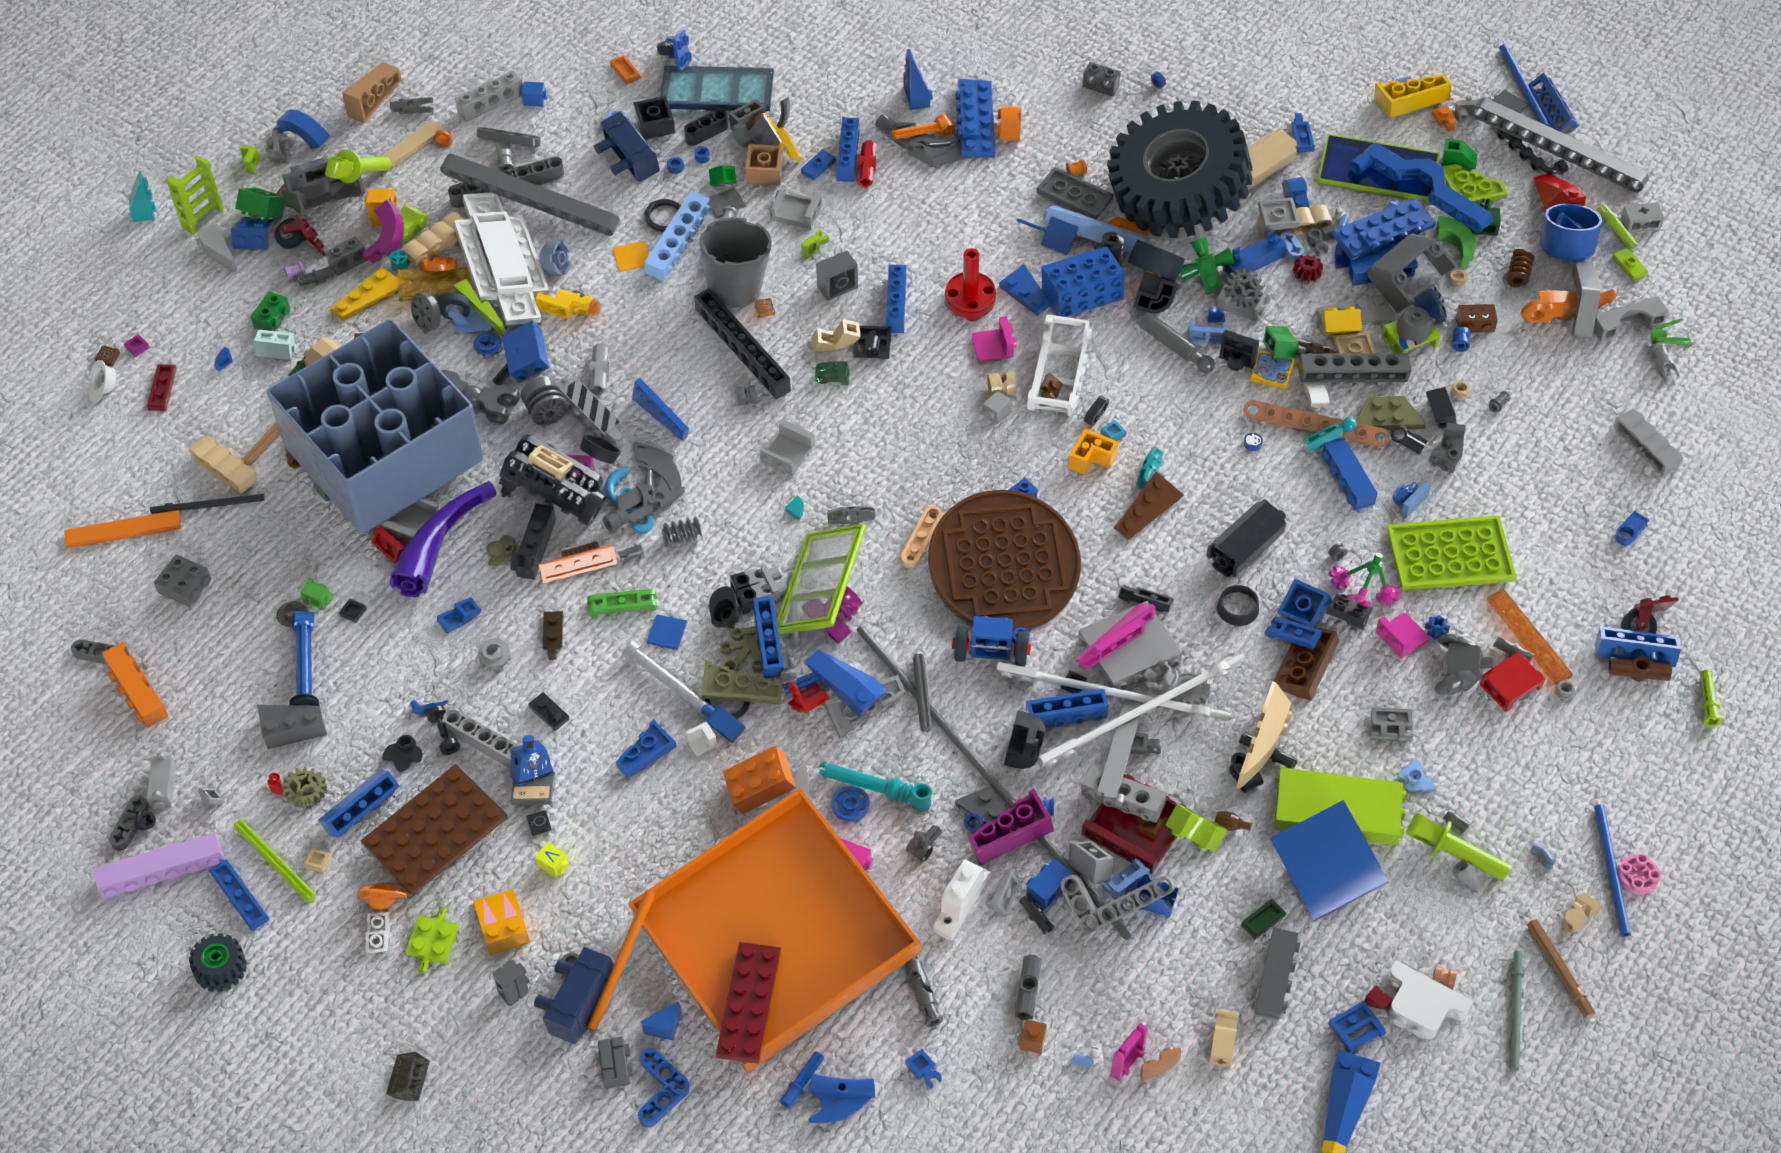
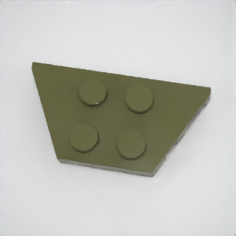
M1404 396L1367 397L1356 423L1379 427L1385 430H1392L1397 425H1404L1407 429H1425L1426 422Z

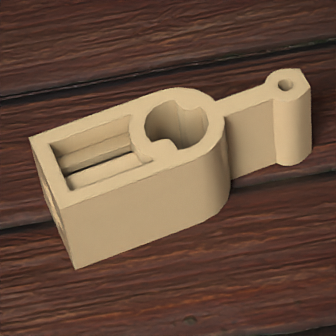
M1218 1008L1209 1064L1231 1067L1239 1012Z

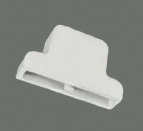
M967 860L962 862L943 893L941 913L935 921L933 933L949 941L953 940L991 878L990 871ZM945 920H950V921H951V923H949V924H946V923H944V922H945Z
M1395 961L1391 968L1388 982L1398 990V993L1392 1001L1389 1018L1397 1026L1407 1028L1420 1038L1433 1039L1446 1017H1451L1455 1020H1464L1467 1017L1473 1000L1398 961Z

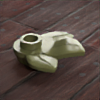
M503 535L500 541H493L486 546L487 552L492 555L488 562L489 566H499L507 560L511 561L513 552L519 551L520 547L515 543L512 536Z

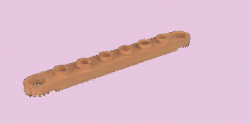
M1250 400L1244 405V414L1249 419L1310 433L1320 432L1336 423L1341 425L1343 421L1338 418L1256 400ZM1250 405L1257 406L1258 412L1256 414L1248 413L1247 409ZM1357 423L1355 430L1352 432L1343 431L1344 435L1340 436V438L1345 437L1346 441L1381 448L1388 444L1390 438L1387 430ZM1377 433L1384 434L1385 441L1377 442L1375 435Z

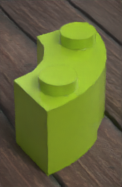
M404 205L400 211L404 221V235L401 244L408 243L421 229H424L429 215L415 207Z
M1179 804L1176 805L1166 823V826L1172 829L1171 833L1178 838L1184 836L1196 842V846L1205 852L1208 849L1216 852L1228 831L1214 821L1203 818L1195 811Z

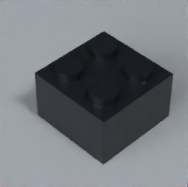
M666 96L633 102L635 119L640 134L645 140L675 133L674 118Z

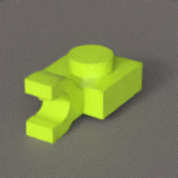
M817 230L815 235L801 243V254L805 259L819 251V246L829 242L828 235L821 237L822 230Z

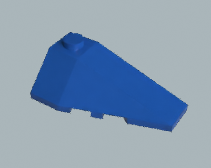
M907 49L906 64L904 65L905 72H903V88L910 110L930 107V100L933 99L932 90L928 89L911 50Z
M819 649L804 662L859 718L888 692L874 677Z

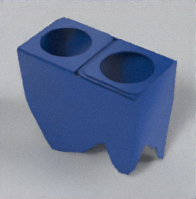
M1147 874L1139 882L1137 878L1135 889L1152 880H1150ZM1166 882L1160 883V888L1163 891L1169 890L1170 886ZM1175 887L1172 893L1140 909L1171 917L1178 894V887ZM1143 889L1141 894H1147L1151 898L1150 892ZM1163 899L1170 902L1171 908L1168 907Z

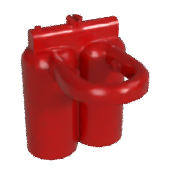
M794 682L788 684L792 695V700L788 704L792 706V710H796L799 713H807L829 700L827 692L823 688L821 689L817 683L801 692Z

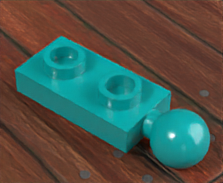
M1347 417L1342 421L1341 425L1336 423L1305 438L1304 441L1309 451L1318 450L1323 447L1324 443L1340 439V436L1344 435L1343 431L1352 432L1355 430L1357 423L1354 418Z

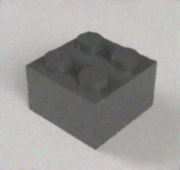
M848 250L816 263L817 287L827 301L858 288V264Z

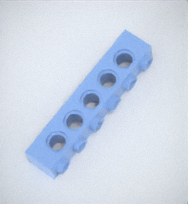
M692 190L690 191L644 262L645 274L661 281L664 280L666 275H670L673 264L678 263L681 252H684L688 246L689 239L692 240L694 238L697 227L700 228L704 216H708L711 210V206H709L710 198Z

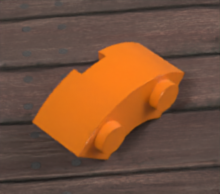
M1002 105L1001 109H998L997 119L1001 120L1000 126H997L996 136H1000L999 140L1020 141L1022 106Z

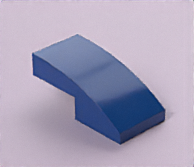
M470 597L455 603L454 609L437 615V622L446 633H449L471 621L481 613V609Z

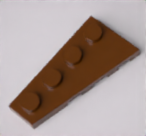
M1156 471L1151 475L1119 519L1114 529L1128 540L1182 498L1184 494Z

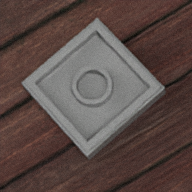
M1293 198L1258 201V209L1265 231L1298 228L1300 226Z

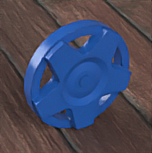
M843 787L832 798L834 814L844 821H859L869 811V797L859 787ZM850 791L848 795L842 794L844 792ZM861 794L865 800L860 799L859 795ZM835 801L839 804L837 808L835 807Z

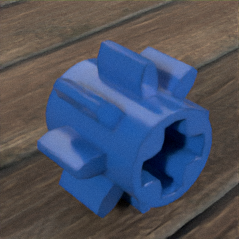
M1438 615L1435 617L1430 616L1424 628L1428 630L1427 634L1436 640L1441 635L1449 633L1450 626L1446 625L1448 619Z

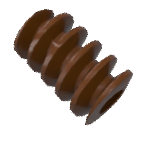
M1515 249L1513 251L1506 277V282L1511 287H1520L1528 284L1535 256L1531 252L1524 249Z

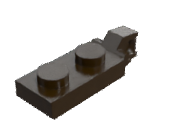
M563 611L544 612L542 644L544 650H548L549 660H557V649L563 647Z

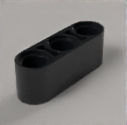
M717 109L684 126L685 143L695 146L728 129L727 111Z

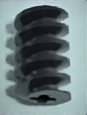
M1106 232L1102 236L1101 248L1108 247L1121 267L1124 239L1119 233Z

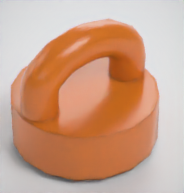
M436 131L435 140L439 147H448L452 144L453 139L450 132Z

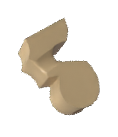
M1585 892L1577 895L1571 909L1566 912L1562 921L1565 931L1569 933L1580 931L1586 921V915L1589 917L1598 914L1602 904Z

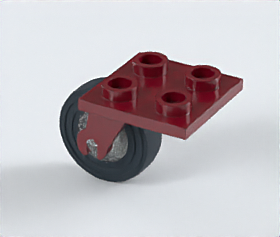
M295 214L294 218L285 219L277 226L274 237L281 247L292 249L297 247L302 241L308 240L323 256L326 255L323 249L325 247L324 243L319 238L317 239V231L313 227L309 228L310 225L305 218L301 219Z
M1671 595L1659 597V600H1652V598L1640 600V603L1634 605V608L1623 617L1621 629L1656 634L1657 622L1651 613L1667 610L1678 602L1679 598H1671Z

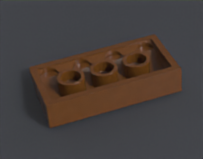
M1314 627L1321 630L1322 636L1313 649L1291 643L1273 682H1276L1281 690L1288 694L1312 701L1339 643L1337 631Z

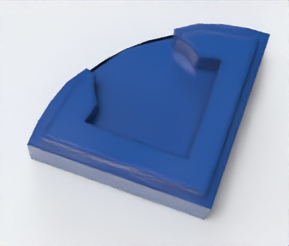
M1209 306L1208 323L1226 322L1223 310L1218 307Z
M224 347L215 359L214 366L218 371H221L233 362L228 348Z

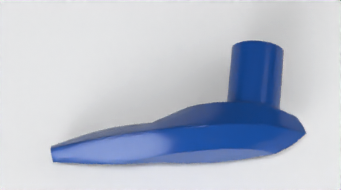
M413 700L410 703L413 709L411 713L424 715L434 706L446 705L448 700L426 705H419L416 700Z

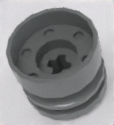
M544 376L533 379L521 391V399L528 409L533 422L537 425H551L563 418L567 412V402L560 392L556 381L551 377Z

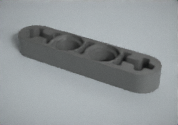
M477 127L476 137L540 147L541 137Z

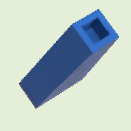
M1400 240L1389 247H1382L1376 252H1370L1351 260L1348 275L1352 285L1373 283L1368 277L1369 267L1396 246ZM1414 259L1402 269L1407 277L1414 276L1415 270L1418 268L1417 259Z

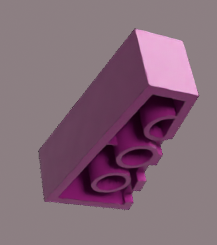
M1034 788L1028 792L1029 794L1026 797L1015 801L1014 806L999 813L994 821L987 822L968 837L971 849L980 865L1054 832L1052 819Z

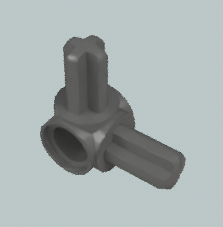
M932 825L926 833L923 830H916L914 837L906 847V851L921 862H925L933 851L932 844L941 835L942 830L937 825Z

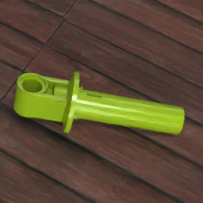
M343 150L336 157H328L325 175L339 179L344 183H353L359 179L361 173L388 171L391 168V161L387 156L359 158L354 151Z
M1414 814L1406 834L1433 847L1431 856L1434 857L1437 852L1440 853L1443 850L1460 860L1472 863L1474 867L1500 881L1505 879L1511 865L1451 834L1452 829L1450 827L1452 822L1448 821L1442 827L1421 814Z

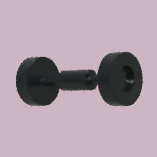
M434 706L426 712V717L431 723L438 722L437 728L441 737L445 739L439 745V749L443 755H451L460 749L459 741L456 738H448L449 733L445 723L441 721L446 712L443 706Z

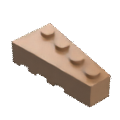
M382 62L343 91L342 95L347 116L365 123L402 81L399 68Z

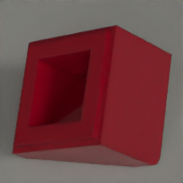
M1375 986L1366 995L1364 1002L1370 1007L1388 1011L1393 999L1380 987Z

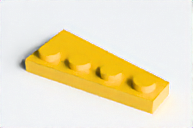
M381 267L330 308L331 313L345 321L364 311L363 308L378 304V301L384 297L390 298L394 295V292L407 289V285Z

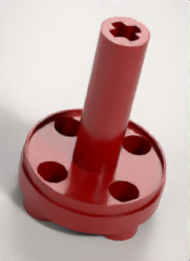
M969 248L963 253V272L953 276L947 283L945 306L955 315L973 322L988 314L994 308L996 289L993 281L988 276L979 273V251Z

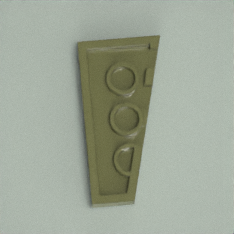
M705 660L702 699L781 704L782 683L760 676L753 677L746 672L733 671L729 667L713 665L712 662Z

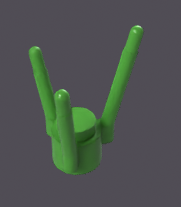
M1683 318L1662 325H1655V329L1651 330L1652 344L1664 342L1665 344L1693 345V342H1688L1691 338L1667 337L1666 330H1662L1665 327L1682 322Z

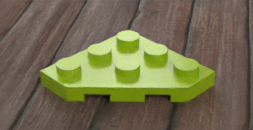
M1457 164L1444 166L1446 185L1474 203L1480 204L1482 198H1485L1484 203L1486 198H1489L1491 202L1507 198L1508 193L1501 181L1497 179L1492 181L1484 178L1485 175L1473 170L1471 172L1463 170L1462 166Z

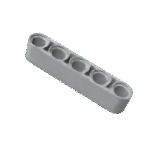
M451 709L445 712L443 719L449 734L508 768L511 767L512 749L519 746L518 744L458 710Z

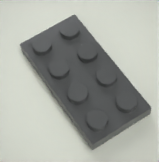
M1056 167L1051 170L1036 190V193L1093 219H1097L1114 197V194Z

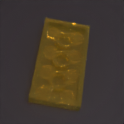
M460 267L447 271H429L425 269L398 270L399 301H412L413 296L420 292H428L434 298H438V300L445 294L456 293L455 284L464 279H467L470 284L468 267Z

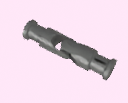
M915 956L905 963L904 969L914 991L919 1009L923 1011L925 1016V1025L927 1027L937 1026L943 1022V1016L938 1012V1003L930 987L922 961Z

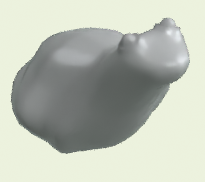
M1461 860L1454 865L1453 875L1455 878L1466 883L1473 891L1480 889L1481 885L1476 874V868L1472 863Z

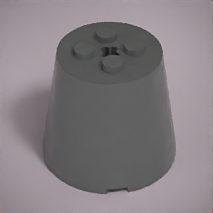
M723 218L709 224L707 229L700 235V250L707 289L709 288L727 307L747 306L756 301L760 295L772 245L771 236L762 225L747 222L745 218Z

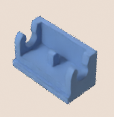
M1191 319L1189 341L1221 344L1222 334L1224 330H1227V322H1223V328L1194 325L1195 319Z
M1135 858L1130 866L1111 880L1104 881L1105 883L1102 884V888L1115 900L1135 890L1136 879L1138 878L1139 882L1144 875L1147 874L1149 876L1150 870Z

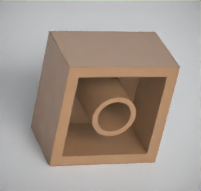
M748 145L745 166L747 184H781L784 161L783 146Z

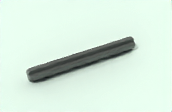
M916 653L913 657L920 730L922 732H929L932 723L925 660L923 654Z

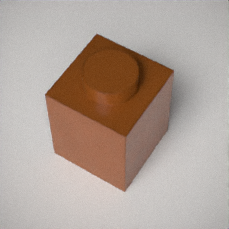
M1026 1019L1020 1050L1042 1054L1047 1024Z

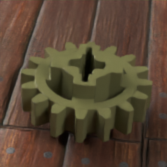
M306 767L303 768V771L295 768V773L289 771L288 777L283 779V797H287L288 803L294 801L295 807L298 804H302V808H305L306 804L313 807V802L320 803V799L325 798V792L327 791L325 777L321 778V772L315 774L314 768L310 771H307Z

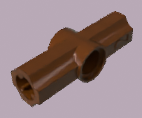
M1643 656L1635 659L1611 657L1608 672L1610 675L1631 677V679L1637 682H1642L1645 679L1670 681L1672 665L1671 663L1652 662Z

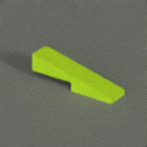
M467 279L454 285L456 293L466 296L470 301L471 308L499 334L502 336L507 334L503 323L489 301L481 303Z

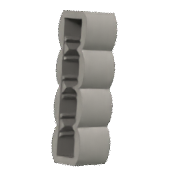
M1631 409L1616 418L1614 423L1615 430L1622 437L1626 438L1628 443L1638 450L1640 455L1647 462L1651 463L1652 467L1659 474L1665 475L1681 465L1683 460L1681 452L1670 446L1668 439L1659 434L1654 425L1645 421L1642 413Z

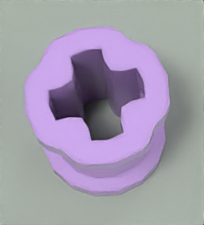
M301 261L289 267L284 266V271L289 281H292V278L306 274Z

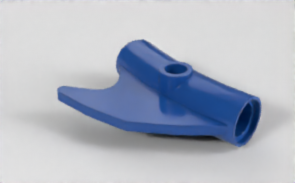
M813 1073L809 1082L808 1093H812L822 1103L823 1108L815 1115L809 1117V1123H830L846 1120L872 1098H876L874 1078L845 1079Z

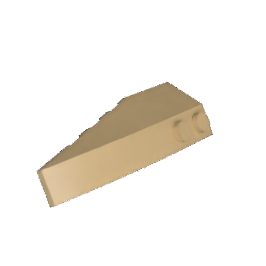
M1272 681L1239 775L1237 788L1244 786L1260 771L1271 757L1280 736H1285L1288 727L1285 722H1290L1293 712L1289 711L1291 702L1276 682Z

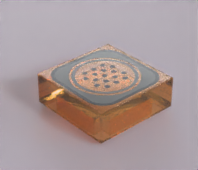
M771 298L754 301L758 318L775 315Z

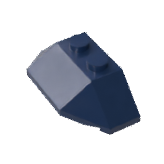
M1434 283L1414 297V307L1425 309L1430 317L1440 322H1445L1447 319L1446 310L1443 305L1444 298Z

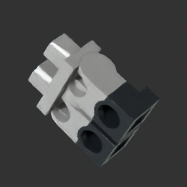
M763 565L761 568L730 575V588L735 593L743 615L750 613V609H753V598L773 596V601L776 603L779 602V596L786 594L787 585L785 581L774 582L781 579L778 567L768 569L767 565Z

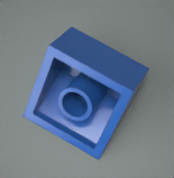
M1294 578L1277 613L1300 624L1314 628L1326 614L1332 598L1329 593Z

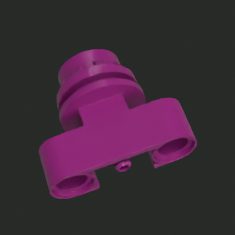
M848 586L846 587L834 626L824 628L829 636L838 644L851 633V630L843 621L845 619L851 621V615L855 616L858 613L859 607L863 604L857 594ZM828 598L829 602L826 605L820 600L809 601L802 610L810 619L827 617L833 598Z

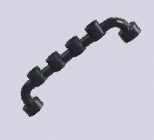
M1497 129V137L1500 140L1507 138L1509 140L1508 146L1511 150L1518 148L1520 150L1519 156L1522 160L1525 161L1529 158L1532 161L1530 165L1534 171L1541 169L1547 174L1558 173L1560 175L1568 171V165L1563 159L1555 162L1554 167H1548L1544 159L1537 157L1532 148L1526 147L1521 139Z

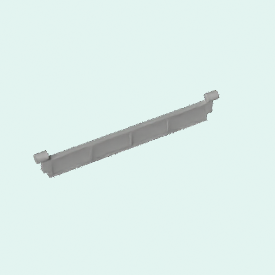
M1136 686V689L1127 690L1144 695H1155L1149 690V687ZM1125 699L1120 716L1145 703ZM1141 715L1116 727L1097 790L1098 796H1104V800L1115 801V805L1119 807L1123 805L1125 796L1118 793Z

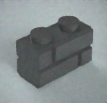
M511 959L503 965V968L500 967L493 972L498 995L508 1006H512L519 1001L518 998H523L529 993L527 986L529 979L525 975L527 973L526 969L521 963L516 964Z
M623 1037L599 1040L598 1049L604 1088L629 1085V1077L633 1076L632 1063L627 1064V1057L631 1056L629 1043L625 1044Z

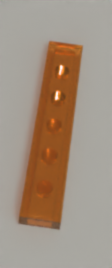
M1501 589L1487 597V601L1527 651L1534 653L1533 658L1555 685L1572 678L1573 673L1505 589Z

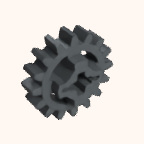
M1245 268L1240 271L1236 270L1228 276L1229 279L1225 281L1228 286L1224 290L1229 291L1226 297L1232 298L1231 303L1236 301L1237 307L1242 304L1243 308H1246L1248 305L1251 307L1260 301L1259 297L1263 295L1260 290L1264 286L1259 285L1262 279L1257 280V273L1252 275V270L1246 273Z

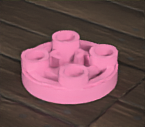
M1644 853L1624 858L1618 867L1621 886L1633 894L1644 895L1651 893L1657 887L1661 878V873L1656 864Z

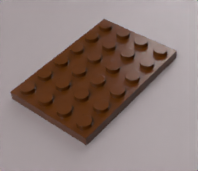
M455 764L366 835L360 842L414 896L508 818V815Z

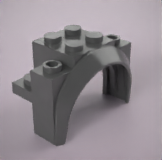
M324 158L290 167L291 172L282 174L286 188L281 190L285 206L299 213L306 214L307 211L305 210L340 199L363 196L365 190L361 175L353 183H344L339 179L328 177L325 175L328 159Z

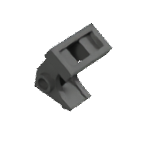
M1447 423L1441 439V446L1448 447L1449 450L1442 453L1431 452L1429 462H1431L1432 466L1437 465L1444 471L1454 473L1463 456L1466 425Z

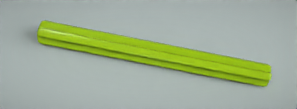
M240 819L234 823L235 830L307 903H311L316 898L315 893L243 820Z

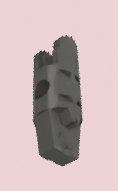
M433 97L399 99V101L390 102V109L392 112H399V114L434 112L433 107L421 106V104L433 103Z
M870 506L840 507L827 510L828 523H861L875 520L876 518L875 509Z

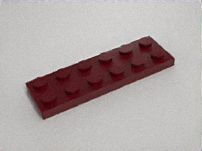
M739 942L716 1050V1058L759 1064L781 947Z

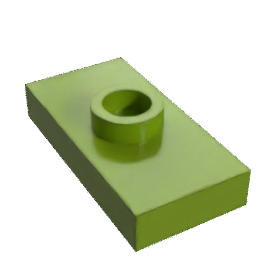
M1629 248L1613 253L1612 258L1632 281L1647 276L1648 270Z

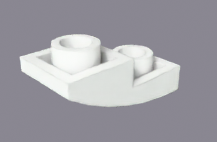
M1323 382L1303 383L1306 398H1309L1311 408L1329 407L1330 400Z
M389 912L367 913L366 953L388 952Z

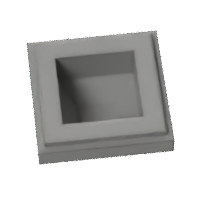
M214 788L198 789L204 806L224 804L225 801Z

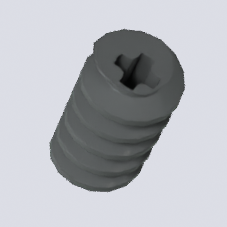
M696 516L693 517V522L686 518L685 524L682 520H679L677 526L674 521H671L670 527L667 523H664L663 529L661 528L665 547H667L668 541L675 545L676 539L682 544L683 538L687 542H690V536L695 541H697L699 534L702 538L700 522Z

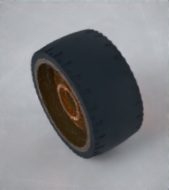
M1137 240L1131 251L1128 263L1144 269L1147 273L1176 281L1182 270L1185 258Z

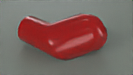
M275 772L269 774L267 783L270 791L283 796L280 775Z

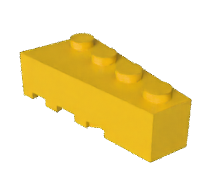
M1444 74L1422 77V80L1411 78L1401 83L1390 81L1386 85L1375 83L1374 100L1389 118H1393L1450 100L1452 83Z

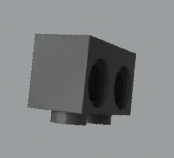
M1089 62L1083 72L1082 87L1114 97L1120 86L1121 71Z
M356 236L325 251L328 266L332 268V271L337 276L368 261L362 255L365 252V247Z

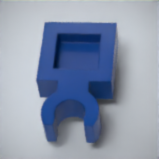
M923 1049L905 1061V1065L918 1080L922 1077L925 1078L928 1088H933V1083L930 1081L932 1078L942 1082L941 1074L938 1071H933L936 1068V1064Z

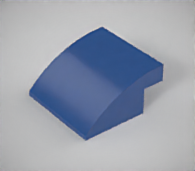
M1344 800L1270 838L1314 921L1389 883Z

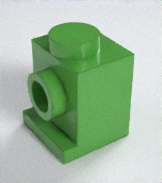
M312 578L308 579L300 592L305 604L324 610L333 600V593H330L325 585L314 583Z

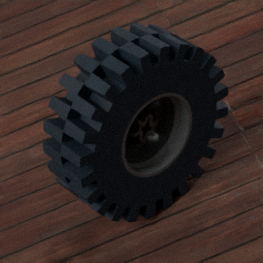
M1182 101L1174 102L1172 112H1167L1164 104L1156 107L1158 116L1152 118L1148 111L1140 114L1142 125L1140 126L1134 121L1126 125L1129 135L1121 132L1117 135L1116 141L1118 146H1111L1109 151L1111 160L1107 161L1110 173L1108 176L1120 211L1125 214L1126 219L1130 222H1136L1137 228L1142 231L1150 227L1152 235L1158 237L1161 236L1166 227L1169 238H1178L1179 228L1185 229L1187 237L1196 235L1194 225L1200 223L1205 232L1213 229L1211 222L1213 217L1221 223L1225 222L1228 219L1226 208L1236 212L1241 207L1239 198H1247L1249 194L1247 185H1252L1253 181L1251 173L1253 167L1244 132L1240 130L1238 121L1235 118L1231 120L1229 113L1224 109L1218 113L1216 106L1210 103L1202 111L1199 101H1191L1188 110L1184 109Z

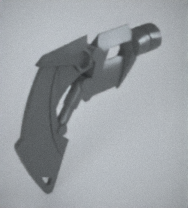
M885 114L880 115L876 120L875 126L886 133L889 139L902 148L908 149V154L930 167L936 168L937 165L972 157L961 156L960 136H957V133L950 139H933L932 134L926 133L911 136L908 139L900 138L894 140L891 134L893 130L917 126L915 125L916 123H897ZM941 145H949L947 148L943 149L932 148Z
M633 442L639 468L646 469L645 484H637L635 488L620 496H616L618 510L603 517V523L608 531L613 532L629 522H636L652 513L657 506H660L662 509L685 493V486L682 487L680 474L673 462L674 457L672 454L643 443ZM653 473L660 477L659 486L654 493ZM643 502V507L630 514L626 512L631 507Z

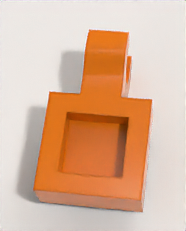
M1448 105L1432 109L1431 115L1438 125L1444 124L1448 132L1455 130L1453 125L1457 122L1455 115Z

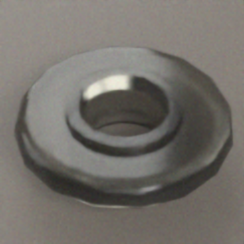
M287 602L279 607L276 618L281 625L292 627L293 615L288 616L287 613L290 611L307 612V609L300 602Z

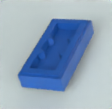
M822 149L801 168V173L815 180L836 161V157Z

